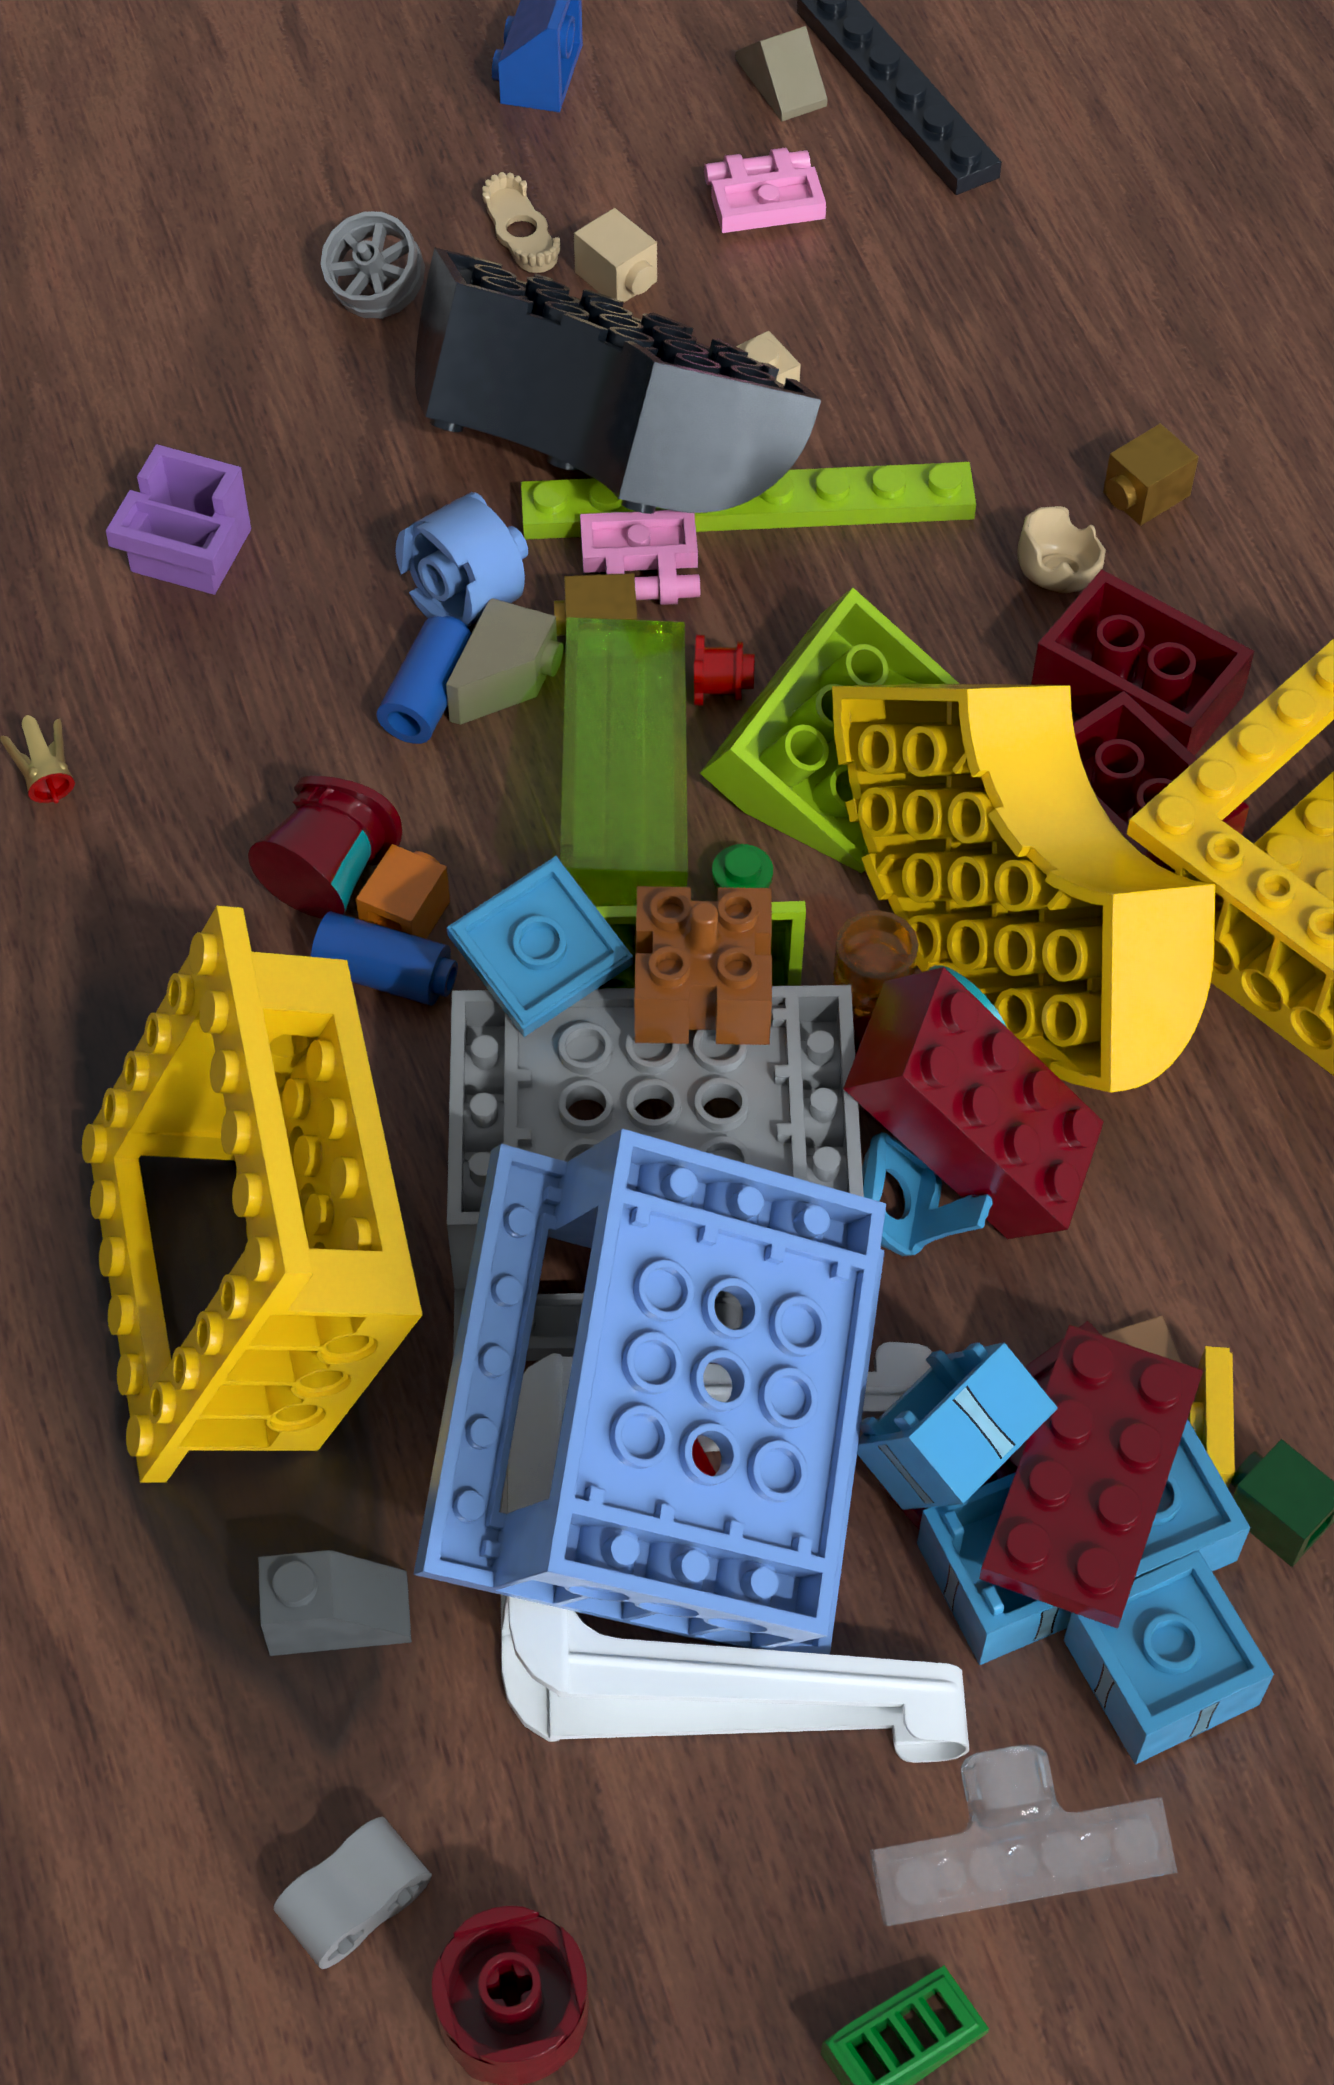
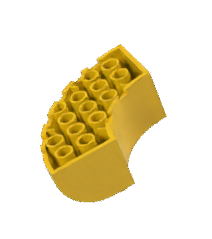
M903 684L832 686L834 737L838 765H847L853 800L845 802L850 822H859L860 829L869 852L868 855L861 857L866 873L878 899H888L894 915L902 926L896 931V934L919 969L924 972L934 965H940L953 969L967 978L995 1006L1006 1027L1061 1080L1112 1093L1140 1087L1160 1076L1173 1064L1190 1041L1207 1000L1214 960L1215 884L1195 881L1157 865L1140 853L1109 819L1088 781L1080 758L1072 719L1070 685Z

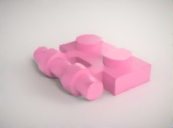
M785 147L771 149L767 156L744 159L741 154L726 155L722 162L704 165L706 184L712 185L711 197L722 233L825 219L826 200L816 169L811 167L808 150L789 152Z
M659 510L653 514L640 512L580 514L583 573L606 572L607 575L624 574V571L658 569V576L635 577L636 600L659 599L660 605L678 604V598L700 597L699 574L677 575L676 569L698 568L694 513Z

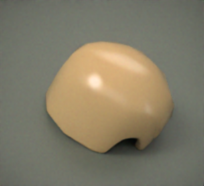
M1061 506L1040 507L1025 517L1018 543L1017 559L1023 574L1034 584L1059 593H1071L1086 588L1100 570L1103 569L1106 549L1096 537L1093 525H1089L1084 529H1078L1071 523L1067 508Z

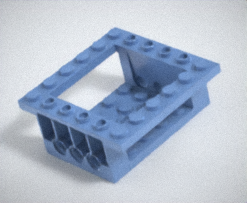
M623 1128L568 1162L505 1144H499L493 1148L490 1153L413 1575L729 1647L830 1655L885 1251L880 1248L886 1203ZM547 1237L592 1249L549 1499L505 1514L499 1511ZM720 1291L732 1294L741 1304L743 1319L737 1330L727 1328L716 1316L714 1304L716 1296ZM709 1363L721 1365L730 1375L732 1392L726 1402L715 1400L705 1389L703 1375ZM699 1435L712 1439L720 1450L721 1465L714 1476L702 1473L693 1461L692 1447Z

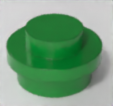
M736 844L723 849L715 857L712 865V879L717 888H769L773 880V864L770 857L760 848L748 844Z

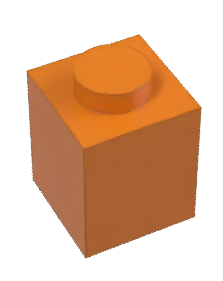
M392 844L356 898L359 920L427 939L450 903L447 866L440 864L427 853L420 851L411 852Z

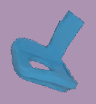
M881 1132L872 1137L870 1148H868L862 1165L864 1197L880 1202L885 1175L888 1172L898 1180L905 1198V1210L900 1219L897 1220L891 1217L885 1211L882 1247L901 1256L916 1255L925 1245L949 1235L980 1229L985 1226V1219L988 1217L989 1209L993 1205L992 1198L986 1194L975 1198L969 1195L938 1207L942 1189L941 1178L905 1145L890 1135Z

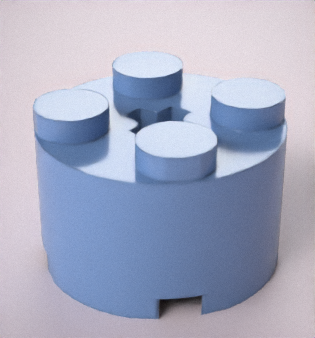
M476 492L460 497L402 530L397 537L395 551L400 573L402 575L410 571L417 588L409 593L417 607L427 618L451 616L471 627L478 622L488 601L492 598L512 603L522 596L525 584L522 559L528 555L526 540L517 528L513 526L506 527L500 517L487 506L485 500Z

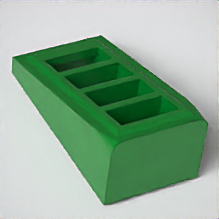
M945 1965L824 2040L821 2056L841 2085H915L989 2032V2027ZM936 1993L939 1994L961 2025V2028L951 2034L947 2032L926 2002ZM912 2010H914L936 2042V2044L926 2050L903 2018ZM889 2026L912 2058L902 2065L880 2035V2032ZM864 2043L868 2044L887 2072L885 2076L876 2080L856 2051Z

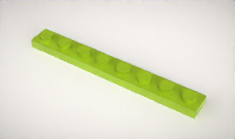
M970 462L788 470L771 488L746 503L721 511L694 514L696 532L971 520L975 517L976 499ZM595 478L521 482L525 540L581 537L580 514L636 512L622 506V500L618 499L611 490ZM656 507L655 511L668 510V509H663V508H658V507Z

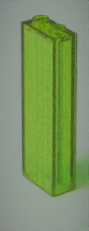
M566 618L560 861L595 907L636 906L637 886L687 887L685 622Z

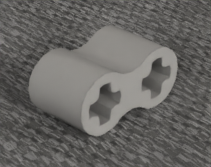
M378 1817L357 1829L329 1858L293 1881L278 1897L274 1904V1911L318 1967L325 1969L348 1956L380 1924L411 1904L427 1887L432 1874L384 1817Z

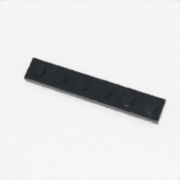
M797 0V13L955 195L1000 178L1001 160L859 0Z

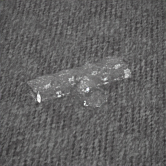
M1029 1744L979 1752L964 1760L961 1766V1775L969 1812L967 1827L957 1834L870 1849L884 1926L1178 1873L1162 1797L1078 1812H1066L1056 1800L1047 1752L1040 1746Z

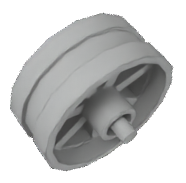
M361 212L346 218L331 231L322 249L320 265L326 283L333 290L334 295L349 312L360 317L384 318L400 312L415 299L423 284L425 263L419 246L405 225L398 218L387 213ZM386 235L402 239L383 251ZM373 236L372 241H370V240L362 241V240H364V239H367V238H370V237ZM352 249L354 260L342 262L347 252ZM408 253L405 269L390 264ZM357 274L345 291L339 287L338 276ZM393 278L397 279V281L394 282L389 288H387L386 290L384 289L392 283ZM368 283L374 288L375 294L370 296L360 295Z

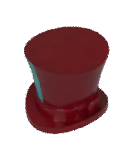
M301 777L294 787L298 795L293 801L296 810L277 828L250 847L248 853L249 864L259 882L272 895L295 910L323 919L329 911L344 915L353 889L365 866L378 865L392 844L400 845L402 822L392 803L382 794L365 785L335 777Z

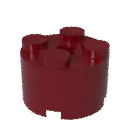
M501 1906L473 1915L464 1921L453 1933L454 1937L446 1945L441 1956L439 1955L433 1970L432 1997L443 2041L453 2058L476 2080L498 2085H523L541 2080L557 2071L578 2052L586 2029L589 1999L587 1973L582 1953L574 1938L563 1927H559L552 1921L540 1916L539 1912L526 1907ZM508 1985H516L517 1992L521 1996V2004L506 2007L502 1999V1988Z

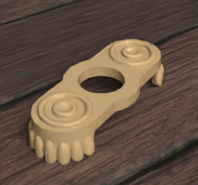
M500 172L498 176L492 175L491 180L487 179L485 181L482 195L487 213L495 225L497 240L509 249L521 269L532 273H541L552 269L558 260L560 238L555 237L552 240L549 235L546 218L540 212L535 211L527 197V182L525 180L522 181L520 176L514 178L513 173L506 175L504 172ZM518 221L530 222L537 228L533 234L527 237H515L507 231L510 224Z

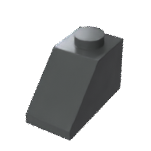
M332 1550L258 1557L260 1620L270 1656L412 1642L407 1571Z

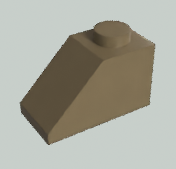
M493 598L489 600L446 684L449 722L461 725L537 697L547 675L554 677L558 672L563 657V643L557 641L556 616Z

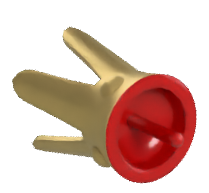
M26 715L22 720V728L31 760L27 755L20 753L9 737L1 736L0 740L24 775L29 798L38 803L54 802L57 804L75 786V781L65 763L61 719L54 721V741L47 746L35 718Z

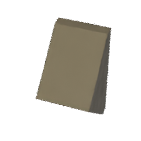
M806 26L761 40L736 51V61L781 122L827 106V95Z

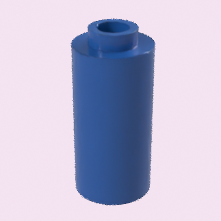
M435 616L428 618L421 627L376 714L380 725L395 738L412 744H422L431 738L448 705L446 684L472 634L468 626L461 620L451 616Z
M329 911L320 922L311 950V957L347 960L352 983L430 1006L436 1003L440 995L444 997L449 996L458 972V962L451 959L449 945Z

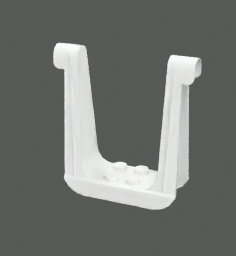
M887 1342L878 1347L874 1359L875 1371L868 1372L862 1421L867 1417L878 1419L931 1367L926 1361V1358L932 1353L928 1347L902 1342ZM552 1353L528 1367L523 1374L500 1505L501 1513L507 1514L550 1497L573 1357H562L561 1354ZM708 1364L703 1375L705 1389L715 1400L726 1402L732 1392L730 1375L721 1365ZM703 1435L697 1437L704 1452L720 1451L712 1439ZM501 1595V1675L507 1703L526 1728L548 1742H555L560 1739L892 1728L895 1752L906 1762L947 1761L964 1756L969 1752L962 1670L955 1665L620 1639L599 1634L584 1624L575 1611Z

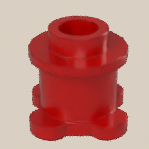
M696 634L694 706H703L704 694L735 695L736 701H742V689H754L755 654H743V642L737 641V647H705V635Z

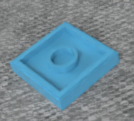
M557 856L548 860L447 927L448 937L523 1037L633 965V955Z

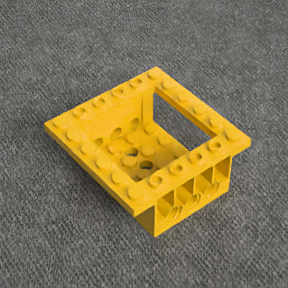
M1333 639L1130 818L1127 835L1174 869L1175 874L1195 881L1215 884L1214 960L1211 983L1334 1076V771L1254 844L1222 821L1334 720Z
M216 906L202 932H197L194 935L188 957L180 971L172 974L170 977L167 993L156 1013H150L142 1038L135 1050L127 1053L121 1075L114 1087L106 1090L102 1108L93 1124H88L85 1127L82 1138L83 1159L86 1163H91L94 1179L90 1197L91 1213L94 1219H100L103 1237L99 1251V1267L101 1274L109 1277L112 1296L108 1308V1326L112 1335H118L121 1355L117 1367V1385L120 1394L127 1395L130 1413L126 1429V1445L130 1456H136L140 1483L167 1482L189 1450L318 1451L422 1316L347 960L252 952L243 908ZM140 1156L235 1160L236 1179L233 1185L232 1203L235 1214L238 1217H246L248 1241L245 1251L231 1272L223 1277L219 1290L205 1311L199 1313L195 1326L181 1347L175 1349L171 1360L139 1158Z

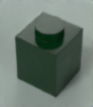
M1282 1439L1265 1457L1254 1451L1244 1460L1233 1475L1230 1483L1236 1488L1233 1498L1250 1526L1249 1532L1291 1567L1334 1523V1481Z

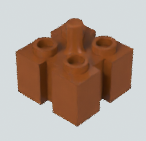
M637 886L634 995L635 1043L689 1044V1030H716V1044L770 1045L772 1010V888L718 887L717 901H691V887Z

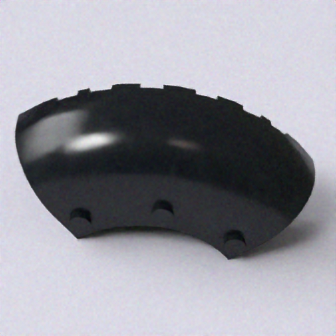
M434 247L422 303L415 359V390L417 400L425 417L431 418L430 423L433 426L452 432H462L464 427H468L548 455V463L567 470H581L605 485L618 499H621L622 506L645 514H653L656 507L686 513H708L736 507L754 499L771 488L788 472L802 453L811 435L821 399L795 379L786 378L784 385L776 381L779 369L773 365L747 357L748 352L720 339H712L710 347L699 343L697 338L692 335L694 328L654 312L643 314L642 319L633 317L631 311L623 308V301L584 289L582 297L579 299L569 295V287L553 281L552 278L535 274L534 277H527L526 282L516 280L517 276L502 269L503 264Z

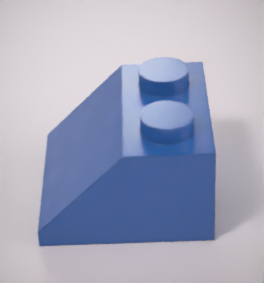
M520 0L515 16L509 15L506 19L503 50L496 49L492 62V80L499 82L500 104L553 112L561 111L583 46L582 0Z

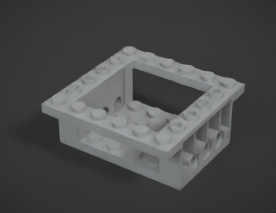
M851 985L772 986L770 1045L716 1044V1030H689V1044L635 1043V988L596 989L525 1037L522 1036L489 990L452 991L447 1230L455 1289L453 1351L456 1345L490 1153L499 1144H505L568 1162L623 1128L864 1197L858 1102L843 1089L855 1059ZM653 1098L661 1099L672 1107V1111L667 1116L655 1120L642 1117L635 1109L642 1101ZM714 1098H728L734 1101L740 1107V1110L735 1115L722 1119L709 1115L703 1107ZM586 1099L598 1102L605 1109L599 1117L586 1121L574 1118L567 1111L573 1103ZM720 1291L716 1296L714 1304L716 1316L724 1326L737 1330L743 1319L741 1304L732 1294ZM584 1293L537 1294L526 1361L542 1360L552 1353L561 1354L562 1357H573Z

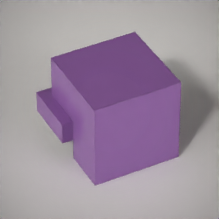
M156 444L137 476L140 492L129 490L106 529L108 545L112 548L127 551L131 572L215 595L251 531L241 467Z

